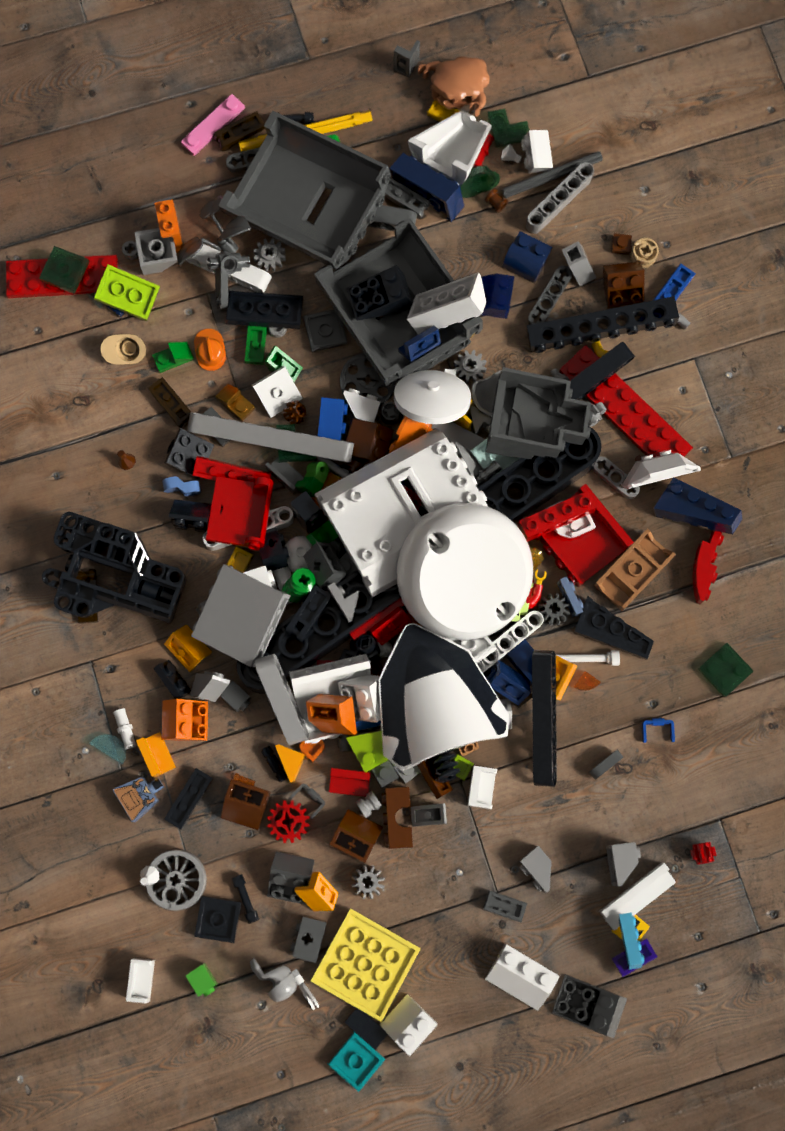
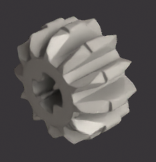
M364 865L363 870L365 873L362 874L357 869L356 872L360 877L352 876V879L358 880V883H353L351 886H359L355 894H359L362 890V899H365L366 892L369 893L370 899H373L372 891L379 896L380 892L376 888L384 889L385 887L382 884H378V881H384L385 878L380 877L377 879L376 876L381 873V870L373 874L375 867L373 865L370 868V872H367V866ZM366 876L372 877L371 881L374 882L372 887L371 885L369 886L370 888H366L365 883L362 882L364 877L367 879Z

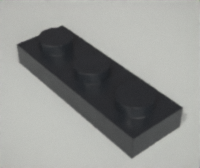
M195 768L164 820L182 830L213 778Z

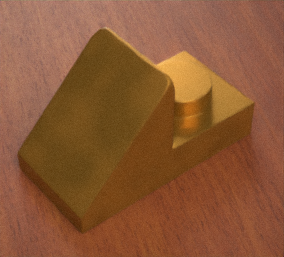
M227 384L215 396L242 422L255 410V406L241 395L240 390L230 384Z

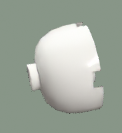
M296 536L290 539L285 545L290 558H286L289 569L292 573L300 568L309 569L303 556L311 549V543L306 536Z

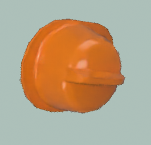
M214 329L201 330L194 339L197 362L207 371L218 370L224 365L226 360L222 335Z

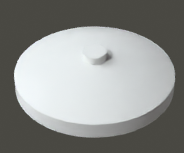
M424 370L408 374L399 380L394 389V403L403 415L414 421L426 424H444L455 421L466 414L471 403V392L464 381L452 374L436 370Z

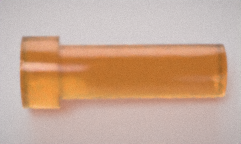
M235 773L233 780L252 786L256 782L238 773Z

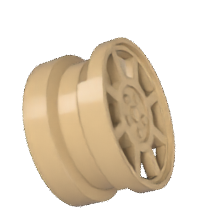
M649 238L639 239L631 251L632 262L639 261L641 264H646L642 265L643 268L653 265L659 253L657 243Z

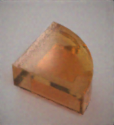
M584 671L574 688L581 691L592 690L601 681Z

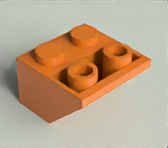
M318 694L306 701L308 720L321 732L357 735L352 697Z
M186 699L162 701L161 740L207 741V701Z

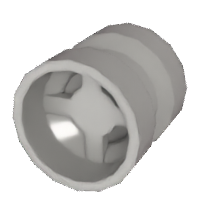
M372 791L367 793L365 800L360 798L355 801L366 818L371 815V810L374 811L382 808V805Z

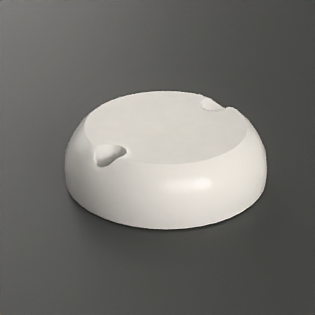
M458 503L444 506L424 517L407 536L400 550L397 562V585L401 599L409 613L427 630L453 640H475L491 635L505 627L525 604L533 580L532 554L523 533L504 514L476 503Z

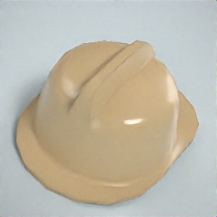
M118 334L105 338L101 344L100 351L102 357L111 364H135L143 360L146 354V347L143 340L136 335Z

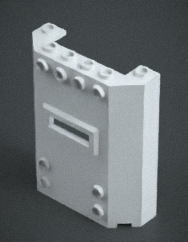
M437 428L314 494L325 516L327 515L360 572L362 581L372 597L397 584V562L400 550L411 530L424 517L437 509L452 504L476 503L487 506L485 502L487 498L482 490L479 491L476 487L477 481L473 474H468L464 459H459L456 454L457 448L455 444L449 442L444 433L440 432ZM407 478L428 511L422 517L401 484V481Z

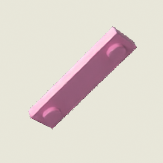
M231 94L181 141V145L195 156L214 138L213 134L216 131L226 127L245 109V105Z

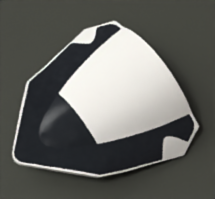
M407 624L379 678L383 756L403 771L447 750L477 741L508 736L509 714L483 675L470 651L417 624Z

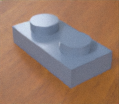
M564 577L557 582L562 596L566 598L565 602L570 604L568 609L574 618L583 612V603L574 593L575 586L573 582Z

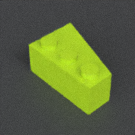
M382 731L346 737L365 773L388 761L383 756Z

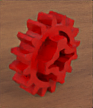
M283 800V806L277 803L276 811L270 810L273 816L267 817V819L271 820L267 827L273 828L270 834L276 833L277 841L282 837L283 843H286L287 839L294 843L295 837L301 840L300 834H307L304 828L310 827V824L306 823L310 816L304 815L307 809L301 810V803L294 806V800H291L290 804ZM290 808L297 810L300 815H292ZM282 811V817L280 820H276L278 813ZM287 814L290 819H294L290 828L283 823V821H286ZM302 823L299 831L295 833L294 828L296 825ZM283 827L286 829L287 835L280 833L277 828Z

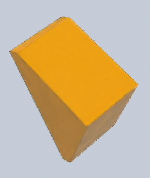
M275 745L290 783L295 782L305 755L282 745Z

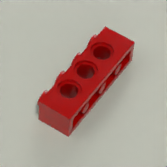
M588 490L520 520L517 527L523 533L527 542L594 513L597 505Z

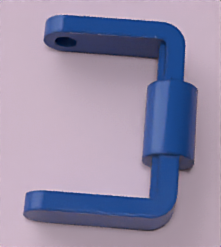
M652 718L642 722L643 743L647 742L646 725L664 726V724H670L671 742H675L674 722L672 720H664V718Z

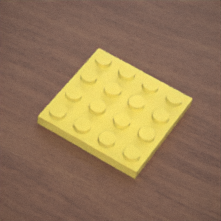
M350 908L311 982L382 1022L421 948Z

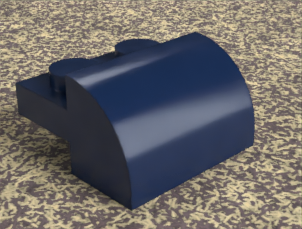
M519 231L506 254L502 267L535 283L553 247Z

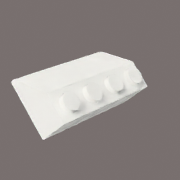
M478 272L417 294L407 317V320L419 335L432 326L438 329L446 328L451 324L461 323L466 319L480 316L486 304L481 275Z

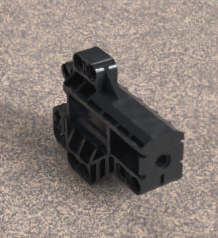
M65 512L57 526L54 543L65 552L71 553L66 562V572L49 568L42 574V581L46 585L58 589L54 598L55 607L63 612L87 618L112 606H118L171 624L186 585L187 579L184 573L178 568L152 560L142 539L135 532L73 512ZM75 519L74 525L69 526L70 521ZM94 526L93 531L87 533L88 528ZM104 547H109L107 556L100 555ZM120 551L125 553L123 562L116 560ZM85 558L132 574L126 595L76 579L83 559ZM162 568L161 575L154 576V571ZM54 574L55 577L59 578V582L52 580L50 583L49 575L53 576ZM174 575H181V579L178 582H172ZM142 580H144L145 582L143 584L141 594H137L141 587ZM162 586L163 589H162V592H161V595H160V598H159V601H158V600H156V599H157V596H158V594H159L160 587ZM67 597L69 604L62 608L60 600ZM84 603L88 607L87 611L84 614H80L78 607Z

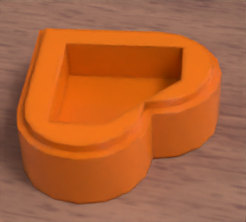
M323 740L314 744H305V741H302L299 744V749L308 759L314 762L325 749V744Z

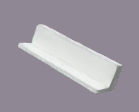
M660 863L599 911L613 930L620 927L619 914L632 912V916H634L675 884V880L668 872L669 868L665 863Z

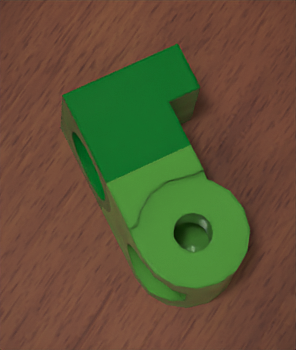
M325 462L309 463L306 469L307 473L303 480L297 481L296 489L301 493L306 491L310 497H315L314 494L321 491L329 473V467Z

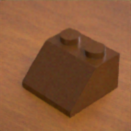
M351 419L345 441L354 443L352 459L366 465L387 455L394 430L379 423Z

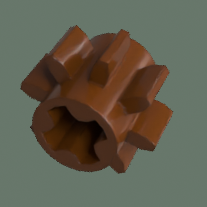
M299 401L286 403L287 408L283 409L284 418L290 424L303 422L302 417L306 416L305 406L299 403Z

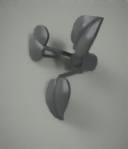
M222 195L208 202L200 211L202 219H206L211 215V218L220 230L221 235L217 239L218 245L204 238L194 237L188 240L178 253V264L180 266L184 261L197 254L203 247V243L216 248L218 251L236 253L238 246L231 237L251 230L247 219L243 215L234 218L227 224L226 229H222L214 213L220 210L218 205L223 198Z

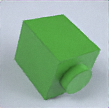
M205 963L186 975L198 997L202 994L205 997L215 991L214 986L218 984Z

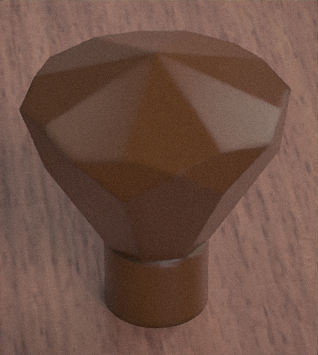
M123 450L118 451L119 467L123 470L133 468L136 463L135 456L127 454Z

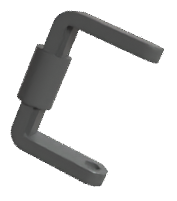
M303 783L288 799L292 800L303 789L309 797L320 804V807L310 816V819H313L324 807L325 801L314 789Z

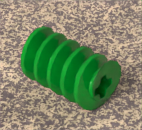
M297 569L282 588L283 592L291 595L288 601L292 603L302 601L314 588L316 583L315 576L309 569Z

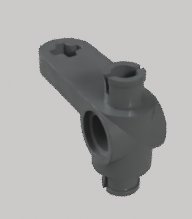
M222 251L216 254L215 258L209 257L207 259V262H210L207 263L208 269H215V302L218 309H226L228 306V274L240 272L244 267L249 268L250 263L247 262H250V258L248 255L241 256L240 253ZM230 259L229 265L224 266V262Z

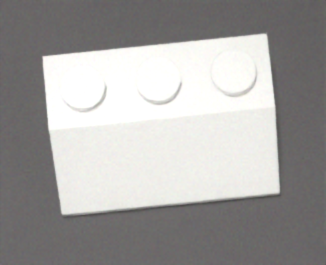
M504 944L485 979L538 1011L551 994L560 976Z

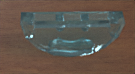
M110 734L100 735L89 743L119 763L124 764L126 750L123 742L118 737Z

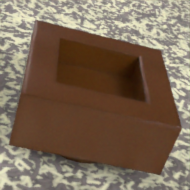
M614 233L611 253L630 255L632 235Z

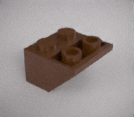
M639 261L603 266V285L608 309L644 302L645 270Z
M231 779L224 799L221 819L259 830L271 792Z
M348 809L329 845L366 863L383 827Z

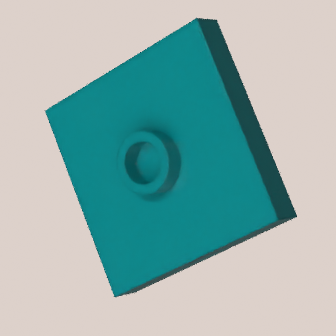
M353 1032L328 1065L359 1092L384 1062L385 1058L356 1032Z

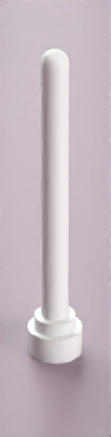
M611 650L607 654L557 655L569 662H607L611 666L620 665L619 650Z

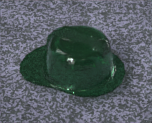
M484 165L473 168L466 181L460 186L462 197L470 198L492 190L500 182L499 174L491 171L489 167Z

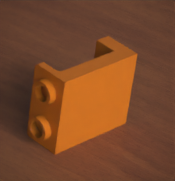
M173 199L156 202L155 209L161 237H173L176 253H179L183 242Z

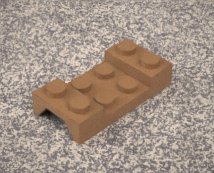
M647 528L594 586L616 607L623 611L676 554L665 549L657 542L651 531Z

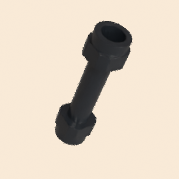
M304 112L303 115H283L296 122H305V125L314 123V112Z
M243 874L232 878L234 888L238 889L247 913L245 917L248 924L260 920L257 910L254 911L245 888L244 884H246Z

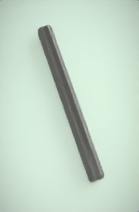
M599 151L502 188V195L504 198H509L570 174L582 163L587 162L592 165L603 160L602 154Z

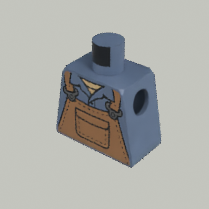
M140 777L114 788L113 792L131 822H137L159 802L155 793L163 789L164 786L159 778L148 783L145 777Z

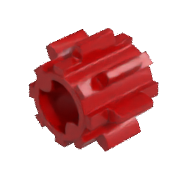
M711 842L692 845L693 850H690L692 860H696V865L715 861L714 856H717L715 846H711Z

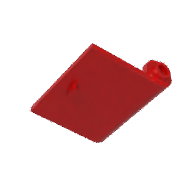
M216 476L206 541L245 546L251 550H259L264 547L274 484L273 480L266 477L255 478L254 482Z

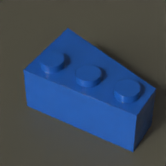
M321 397L318 436L342 440V434L346 433L344 415L348 413L346 399Z

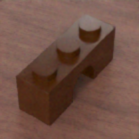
M409 787L385 788L386 793H382V805H386L387 813H383V823L388 825V833H384L385 845H389V849L413 848L412 827H401L395 820L398 810L410 808Z

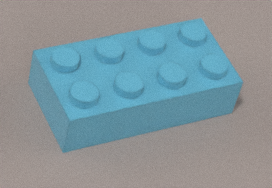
M632 912L619 914V924L629 970L642 968V964H644L643 954H640L641 943L637 940L639 936L638 929H635L636 919L635 916H632Z

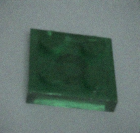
M54 246L39 279L44 283L75 294L90 261L88 258Z
M725 643L698 668L724 698L754 672L728 643Z

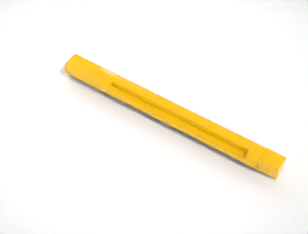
M368 110L304 126L324 134L361 125L373 120L371 111ZM268 134L240 141L241 152L261 147Z

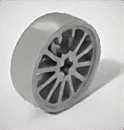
M169 850L161 853L151 862L150 866L155 867L160 873L167 876L166 879H159L157 881L166 882V885L158 890L154 889V884L146 885L148 895L156 905L166 910L180 911L198 902L205 891L207 883L206 871L199 858L185 850ZM179 856H183L186 858V861L179 871ZM175 857V870L172 869L167 858ZM191 860L194 863L195 868L191 869L186 873H183L189 861ZM164 861L170 873L160 869L158 865ZM198 870L199 878H186L187 875ZM178 875V879L181 882L174 885V881H171V878ZM199 881L198 889L196 890L189 886L186 882ZM183 887L195 892V895L189 899ZM170 889H174L177 893L174 901H170L167 897V892ZM164 890L162 893L163 899L158 896V893ZM181 895H183L186 900L185 903L178 904Z

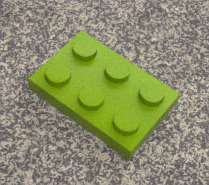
M107 264L94 300L147 321L160 286Z

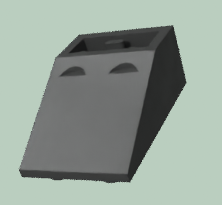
M565 974L552 1014L602 1035L614 1038L627 998Z

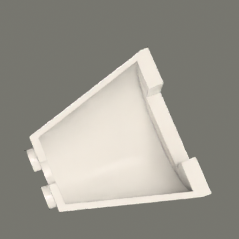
M461 110L408 140L409 149L412 156L418 159L420 163L429 165L435 172H441L447 179L455 180L458 184L462 185L468 178L491 129V124L483 120L477 122L472 114Z

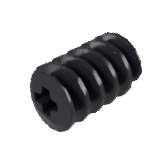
M454 749L431 757V760L434 761L433 767L436 769L435 774L438 776L437 781L439 783L454 780L456 774L460 772V769H454L458 765V761H452L456 754H450Z

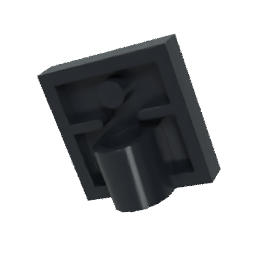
M180 428L168 447V455L164 463L192 476L196 457L209 458L214 444Z

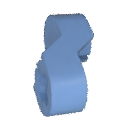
M176 476L162 480L164 492L166 493L180 491L186 497L201 493L199 481L183 482Z

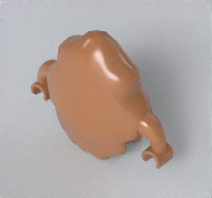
M462 56L454 60L434 61L418 66V75L423 73L424 79L428 78L429 71H435V74L431 76L432 98L439 105L448 110L461 109L464 106L470 105L469 112L475 110V116L480 115V110L486 103L484 88L490 81L484 60Z

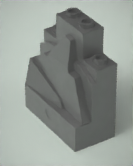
M503 367L496 384L485 452L532 459L535 455L557 458L560 451H564L565 442L582 445L585 439H589L591 428L588 427V422H591L593 410H590L591 402L571 399L573 389L570 388L571 381Z

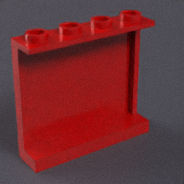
M587 484L580 487L570 498L585 491H590L597 505L595 512L590 514L596 528L574 538L560 536L555 530L535 538L537 541L540 540L542 542L544 551L555 558L557 567L560 570L564 569L568 574V580H571L577 587L589 580L634 543Z

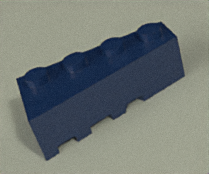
M402 153L389 168L392 179L427 199L434 206L433 209L438 213L443 211L447 214L446 219L450 222L465 207L460 185L455 180L447 179L441 172H435L429 165L418 162L415 157Z
M674 477L654 507L655 515L658 518L663 519L664 517L675 522L681 521L697 527L698 525L708 527L710 530L732 535L743 519L740 509Z

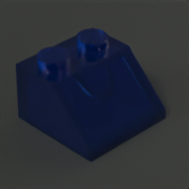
M496 273L481 277L486 298V304L481 315L508 318L515 276Z

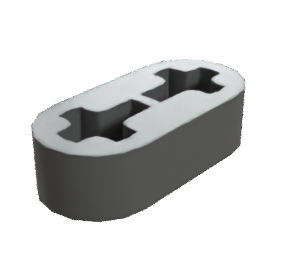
M618 749L590 770L589 773L596 780L619 762L623 755Z

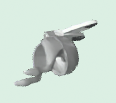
M254 958L250 960L251 969L258 979L269 980L273 983V988L267 994L274 1002H281L289 998L299 985L311 1009L314 1010L315 1007H319L297 969L291 972L287 966H280L264 974Z

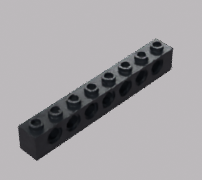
M675 296L527 325V336L531 352L542 353L546 349L554 348L558 350L566 345L578 346L586 341L598 342L606 337L614 339L626 333L634 335L642 330L653 331L657 327H673L678 323L679 313ZM658 312L663 317L656 318L653 314ZM641 316L644 318V321L639 322L635 320V317ZM623 320L626 324L618 325L616 321ZM603 323L607 325V328L601 329L598 325ZM582 327H586L589 329V331L583 333L579 329ZM569 331L571 334L569 336H563L561 332ZM549 334L552 336V339L545 340L543 336Z

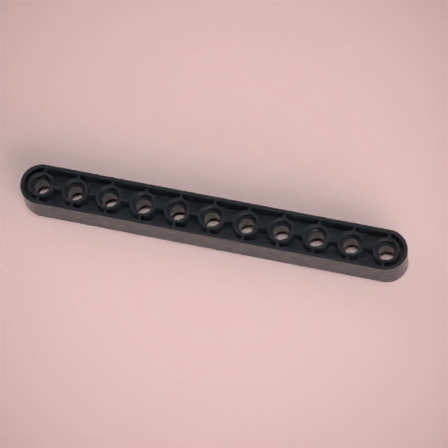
M591 428L589 439H585L582 445L565 442L564 451H560L557 458L536 455L532 459L520 458L479 486L478 490L484 492L487 498L485 502L488 507L504 514L516 524L592 470L601 453L600 437ZM572 445L579 446L583 450V455L580 457L573 456L569 452V447ZM541 466L551 468L553 476L550 478L540 476L538 468ZM511 487L519 488L523 496L517 500L511 499L507 494V490ZM357 570L336 585L343 588L346 594L344 599L359 591V595L364 596L367 600L363 608H355L351 622L348 623L332 597L302 641L303 646L298 653H290L286 650L287 642L297 638L293 634L289 635L285 632L295 616L293 614L277 625L263 657L275 654L287 682L290 681L289 672L310 667L317 660H320L352 638L350 635L352 632L401 598L398 585L396 584L372 597L362 581L360 572ZM323 617H331L335 621V625L331 630L323 631L318 627L319 620ZM298 622L296 627L302 630L304 625ZM237 660V672L245 686L255 693L266 694L260 677L254 673V667H250Z

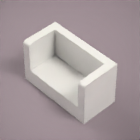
M473 766L467 806L492 809L497 769Z
M131 959L126 1001L148 1003L150 1001L155 960Z

